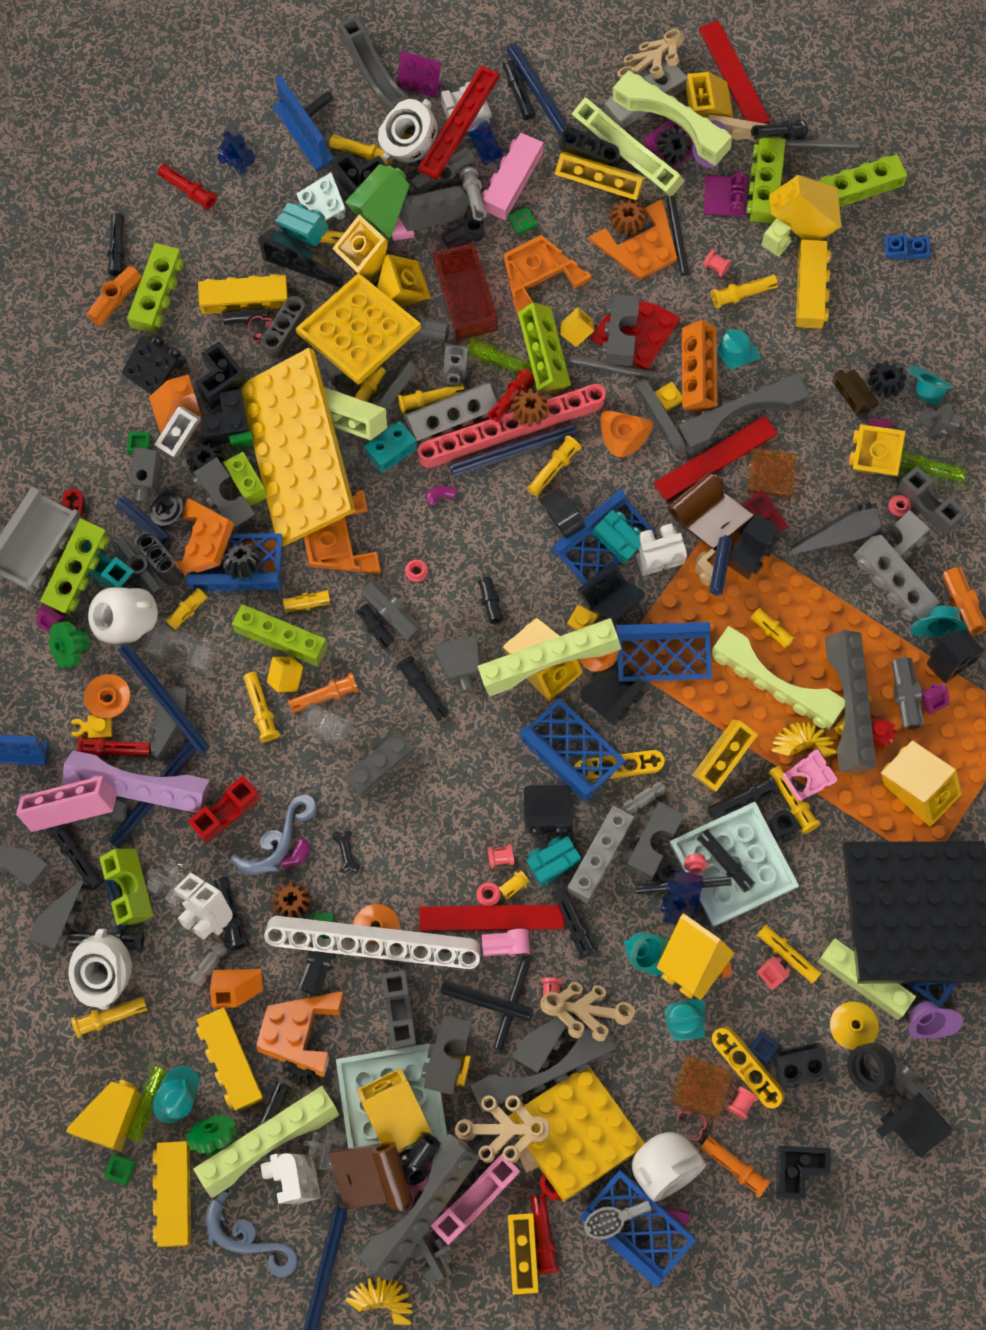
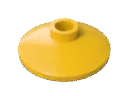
M852 1001L840 1005L833 1012L830 1020V1029L838 1044L846 1049L853 1050L857 1046L875 1041L879 1031V1023L870 1007L863 1003ZM852 1021H858L860 1024V1028L854 1029L852 1027Z

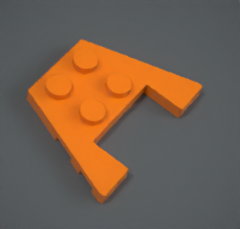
M662 200L645 207V213L654 227L619 245L616 244L606 228L589 236V241L592 244L598 246L603 250L602 252L612 257L639 281L677 262Z
M542 235L503 255L515 312L518 318V312L533 302L526 292L527 289L561 272H564L574 289L591 281L592 278L589 272L583 271L574 260H569L562 254L560 249Z
M364 490L356 492V495L352 496L356 512L349 515L368 512ZM345 517L304 537L310 567L381 574L377 552L353 556Z
M187 499L182 518L186 521H196L193 526L189 543L185 548L183 560L176 561L183 571L184 577L189 572L195 571L198 573L220 565L234 523L191 499Z
M343 992L267 1006L256 1045L257 1051L283 1062L286 1060L297 1064L298 1068L303 1070L310 1069L315 1071L316 1075L325 1077L329 1061L328 1052L306 1051L315 1014L340 1016L344 1001Z

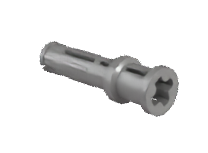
M467 166L459 173L460 180L463 182V191L468 195L473 218L482 220V214L484 218L487 215L480 193L482 184L478 179V170L473 166Z

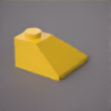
M359 214L332 249L357 273L371 281L382 269L388 240Z
M389 254L385 256L377 286L381 292L400 307L431 299L419 261Z

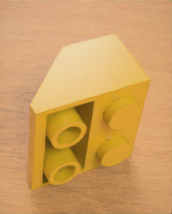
M710 72L687 74L685 91L688 107L692 108L695 113L703 118H708L709 114L734 118L727 81Z

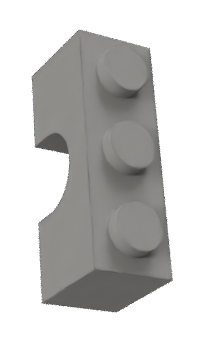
M909 510L894 524L891 533L899 542L898 546L892 548L906 561L912 554L911 549L915 546L920 548L927 541L926 535L930 528ZM879 559L878 565L880 568H882L883 565L881 559Z

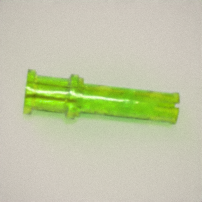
M472 337L468 345L467 356L472 355L483 360V363L492 362L516 373L521 369L532 370L530 363L495 349L494 345L481 343L475 337Z
M902 449L899 468L903 467L913 470L918 466L925 473L963 482L966 469L929 460L923 454L915 455ZM934 467L951 471L952 473L934 469Z
M153 1065L150 1067L152 1071L147 1084L142 1087L144 1094L126 1135L127 1138L140 1143L153 1112L154 1097L164 1077L169 1072Z

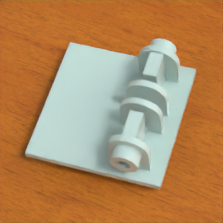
M332 173L297 193L300 203L311 212H314V210L321 212L325 216V221L333 216L339 220L345 217L346 208Z

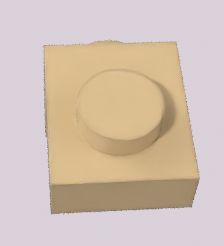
M713 549L708 553L704 551L696 559L697 563L694 571L706 586L710 585L713 566L710 562L714 559L716 553Z

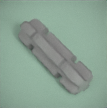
M661 781L652 785V788H648L636 795L634 800L630 799L625 802L623 807L626 813L632 815L638 810L637 808L641 809L654 801L657 796L660 797L665 794L666 788Z
M217 942L213 946L212 953H208L199 965L198 972L195 971L191 976L193 983L202 986L207 980L205 977L209 976L221 961L219 958L223 957L228 951L227 947L222 943Z

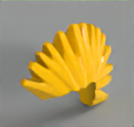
M796 722V726L793 723L790 724L791 731L783 728L784 734L778 733V737H775L776 741L773 742L776 748H772L773 752L787 756L808 748L813 749V751L819 750L823 757L837 753L836 750L828 748L834 744L833 741H829L831 740L830 737L820 738L824 733L823 729L814 734L816 725L813 724L811 728L810 723H807L806 727L804 722H802V727L798 722Z
M377 1277V1289L375 1290L369 1278V1291L361 1282L359 1283L361 1289L357 1286L354 1287L357 1293L353 1290L350 1291L354 1299H345L346 1302L359 1312L376 1308H388L391 1310L394 1325H411V1321L402 1315L412 1314V1310L408 1309L412 1308V1304L401 1303L409 1295L405 1293L398 1296L403 1286L400 1285L397 1288L398 1281L392 1285L393 1279H391L386 1287V1280L383 1279L382 1281L380 1277Z

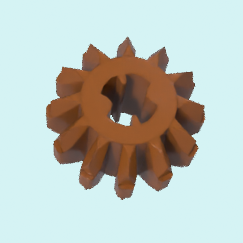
M621 199L619 205L614 204L609 219L611 220V227L616 228L617 234L623 230L625 237L629 231L635 236L637 230L641 231L643 229L646 216L644 215V207H639V201L633 204L631 199L627 203Z
M531 388L528 390V393L521 390L520 396L513 398L514 404L511 405V411L514 412L513 417L515 420L520 419L521 426L528 422V426L531 428L533 422L540 425L541 419H547L550 405L547 404V397L541 396L540 390L536 393H533Z
M290 880L289 887H286L283 882L280 883L282 891L274 889L273 893L277 896L271 899V903L276 905L273 908L274 913L280 912L279 916L284 917L288 914V917L294 918V914H297V917L301 919L303 918L301 910L309 913L310 909L306 905L311 904L312 899L307 897L310 894L309 889L302 890L303 883L299 882L295 887L294 881ZM290 896H294L297 901H293V905L289 906L287 901L290 900Z

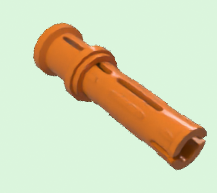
M352 672L340 680H330L327 686L291 700L289 699L288 704L292 713L294 714L332 698L339 700L341 696L353 691L355 693L359 692Z
M711 1136L707 1138L700 1148L738 1178L737 1181H739L740 1185L744 1184L755 1192L758 1199L772 1181L769 1178L765 1179L756 1172L753 1165L748 1164L747 1166L711 1138Z

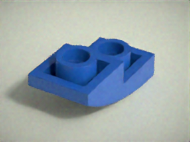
M907 234L885 236L886 258L930 259L929 236L907 238Z

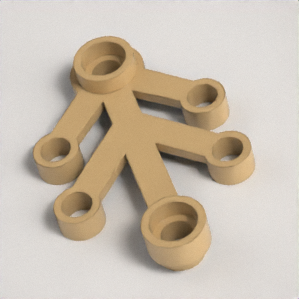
M673 29L665 33L664 39L642 43L639 46L640 53L629 54L624 58L626 67L618 71L619 79L628 70L634 74L640 73L652 62L653 66L650 69L652 78H661L664 75L662 68L664 52L669 49L668 55L665 57L668 66H676L680 62L677 48L684 41L683 34L679 30Z
M577 982L570 983L568 988L559 994L556 992L547 993L540 1001L542 1011L561 1019L569 1027V1035L574 1038L581 1037L585 1028L580 1021H575L568 1012L577 1015L593 1030L592 1037L597 1041H604L606 1039L608 1028L600 1024L592 1016L613 1018L618 1024L626 1025L632 1021L635 1014L634 1007L626 1002L619 1003L616 1009L592 1006L593 1002H602L605 998L606 990L599 985L594 986L591 992L575 1003L566 1001L570 998L578 999L581 996L583 987Z
M512 1095L506 1099V1107L511 1112H516L525 1123L515 1124L498 1106V1102L494 1097L486 1096L481 1102L483 1109L491 1112L501 1124H473L470 1120L463 1119L456 1124L455 1133L463 1141H470L475 1135H499L489 1146H483L479 1150L478 1155L480 1159L486 1163L492 1162L495 1154L515 1135H524L515 1146H507L503 1150V1157L508 1162L514 1163L532 1142H542L549 1136L550 1125L547 1120L538 1116L532 1117L522 1106V1101L517 1096ZM489 1100H493V1106L487 1108L486 1103ZM513 1100H517V1106L511 1108L510 1103ZM467 1125L468 1130L465 1133H461V1127ZM536 1125L541 1126L538 1133L533 1132V1128ZM486 1150L491 1152L488 1158L483 1157ZM514 1150V1157L508 1158V1152Z

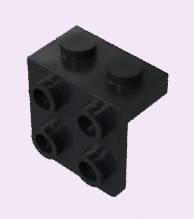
M155 334L153 336L140 337L122 370L125 377L151 395L165 383L173 367H183L187 361L181 355L182 352L180 350L167 346L164 343L165 340Z
M610 562L577 589L590 611L606 620L611 618L612 622L620 619L628 609L638 604L641 598L645 596L643 589L625 581L617 565L613 562Z
M612 665L595 676L581 692L580 698L614 726L619 720L623 721L630 713L629 708L634 703L638 704L643 699L646 684L639 678L635 683H619L618 669Z
M537 785L524 788L525 833L542 835L544 832H554V834L563 835L572 832L573 816L571 813L570 786Z
M920 1092L911 1099L908 1097L904 1098L896 1106L898 1110L894 1113L891 1110L888 1111L880 1119L882 1124L876 1130L884 1138L894 1129L918 1157L925 1155L952 1133L951 1126Z

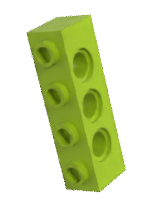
M763 138L759 139L758 144H754L753 157H756V163H752L750 176H754V182L750 181L748 192L749 195H752V200H748L746 213L750 214V221L772 224L777 219L771 214L769 194L781 187L786 139Z
M896 154L884 156L872 163H863L851 170L845 169L833 176H824L818 182L836 188H843V190L838 189L839 207L904 186L908 175Z
M158 243L154 244L127 317L130 328L154 334L157 327L161 328L164 319L162 313L164 308L167 309L170 304L171 289L175 290L177 285V272L182 271L184 266V258L181 256L180 249ZM155 288H161L158 291H153ZM151 306L154 307V308L151 309V310H146L148 307H151Z
M532 302L519 311L518 316L537 391L558 394L569 387L571 383L551 307Z
M80 518L40 602L68 615L71 611L74 612L80 601L77 598L81 590L84 591L88 586L90 579L87 577L90 571L95 570L99 563V552L101 549L104 550L109 542L108 531ZM86 541L92 543V549L88 553L82 551V545ZM75 562H80L82 569L79 573L74 574L72 572V565ZM70 582L72 590L69 594L64 595L62 586Z
M241 604L232 622L235 633L317 667L327 649L325 638Z

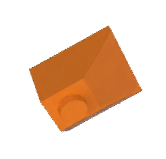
M189 375L166 381L149 396L160 434L178 407L183 406L198 417H201Z

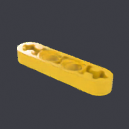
M657 750L619 754L625 760H635L637 768L629 771L623 765L609 779L659 772L664 766V756ZM612 756L602 757V764L609 762L614 766L618 762ZM651 756H655L656 760H660L656 767H653L652 763L644 764L645 769H641L639 757H644L643 762L650 761ZM599 757L585 759V767H594L593 763H597V767H599ZM583 759L579 760L574 767H581ZM588 772L585 779L588 782L599 780V772L598 775H594L595 772Z
M727 1026L715 1030L712 1035V1043L763 1105L768 1108L778 1107L785 1098L782 1087L734 1030ZM719 1033L722 1035L728 1034L727 1042L721 1043L719 1041L721 1038ZM734 1043H736L737 1047L733 1048L728 1053L727 1049L730 1048L729 1044L732 1046ZM736 1051L745 1053L746 1062L744 1064H739L735 1061L734 1053ZM757 1070L762 1074L763 1079L761 1083H754L751 1080V1071ZM768 1081L770 1085H768V1086H767L765 1089H763L762 1092H761V1091L759 1090V1088L762 1087V1086H764V1085L766 1084V1082ZM775 1091L778 1094L776 1100L770 1101L767 1098L770 1095L769 1092L773 1093Z

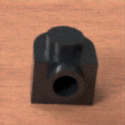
M787 810L776 812L770 822V829L775 841L781 839L782 843L794 839L795 834L800 829L795 816Z

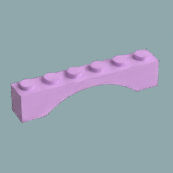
M74 750L65 761L63 767L62 784L64 785L103 776L116 791L117 796L194 813L199 812L204 807L208 798L210 780L191 775L153 777L133 774L105 763L96 755Z

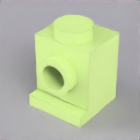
M777 218L764 233L762 246L779 257L792 242L790 240L791 237H789L791 227Z

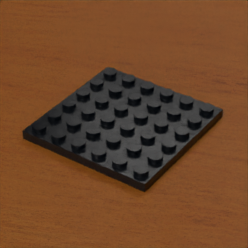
M985 841L844 842L842 844L858 984L986 982Z

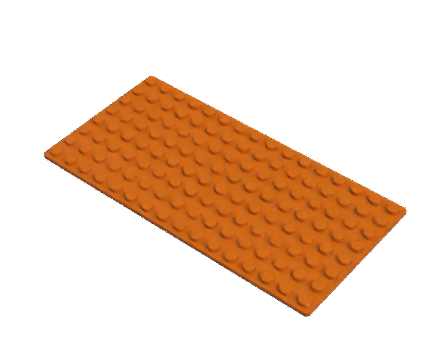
M739 532L731 537L730 553L742 538V534ZM700 541L640 624L710 622L711 654L713 647L727 627L730 626L749 639L751 648L758 660L777 678L801 688L829 689L843 699L845 697L839 675L827 660L825 638L842 630L860 632L862 635L868 695L872 699L869 703L871 721L878 718L885 719L895 724L893 731L897 732L892 744H886L883 750L874 746L877 768L857 775L839 772L837 753L824 757L827 762L826 766L832 769L838 781L830 786H825V789L816 794L888 842L947 841L986 782V692L959 674L945 684L927 666L926 663L931 656L773 554L769 558L765 556L762 561L764 563L762 569L757 575L753 573L749 580L728 566L723 594L714 596L709 591L710 585L706 586L699 579V575L694 571L697 557L704 551L708 553L711 548ZM714 557V559L710 562V564H711L713 567H714L715 557ZM758 608H761L774 621L778 620L780 626L795 637L787 648H783L771 635L768 637L765 634L766 631L750 619ZM694 638L689 644L698 654L705 648L704 638ZM668 639L660 641L664 644ZM671 639L666 646L676 655L684 645L678 639ZM639 640V641H637V642L641 645V643H642L644 640ZM648 640L643 645L652 656L661 647L655 640ZM627 641L622 650L630 656L638 647L632 641ZM685 648L678 656L686 665H689L696 658L688 648ZM641 649L632 657L641 668L650 659ZM662 649L655 658L663 666H666L673 657L665 649ZM622 655L624 663L627 659ZM712 655V679L648 681L723 732L733 719L743 722L758 734L749 746V749L774 766L781 765L784 772L792 769L802 759L808 758V755L813 752V749L809 748L796 754L794 753L791 756L773 752L772 748H776L773 745V742L776 741L775 737H778V733L784 734L783 728L791 731L790 724L793 723L796 726V722L801 727L802 722L805 723L806 727L807 723H810L812 728L814 724L813 719L806 715H799L793 710L791 705L786 702L781 703L777 701L773 694L766 689H758L753 684V681L747 677L742 678L733 671L734 669L728 665L719 664ZM900 657L912 658L916 682H919L921 689L923 688L925 691L930 690L932 683L937 685L943 683L948 688L950 705L932 714L925 710L924 700H921L924 726L913 730L903 729L899 705L895 703L893 688L895 681L891 662ZM698 658L690 668L696 674H706V665ZM676 659L667 668L673 675H680L685 670ZM653 660L644 668L650 676H657L662 670ZM630 661L625 665L635 673L639 671ZM687 670V671L684 673V675L691 674V673ZM845 707L830 730L820 728L817 725L815 727L814 734L823 729L824 733L820 738L830 737L831 740L829 741H833L834 744L828 748L834 749L836 752L842 736L834 728L842 719ZM911 741H914L956 769L962 795L931 827L884 785L881 776L884 766L892 762L898 756L899 751ZM792 777L804 786L807 785V777Z

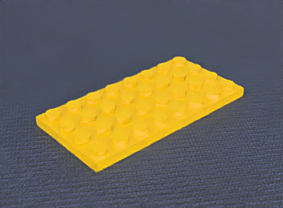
M307 348L246 381L239 388L242 390L248 426L255 443L253 446L263 487L267 493L266 499L274 532L282 533V546H286L356 512L315 352L313 349Z

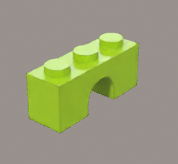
M114 849L99 857L105 880H114L122 889V897L111 902L116 925H137L153 917L137 850Z

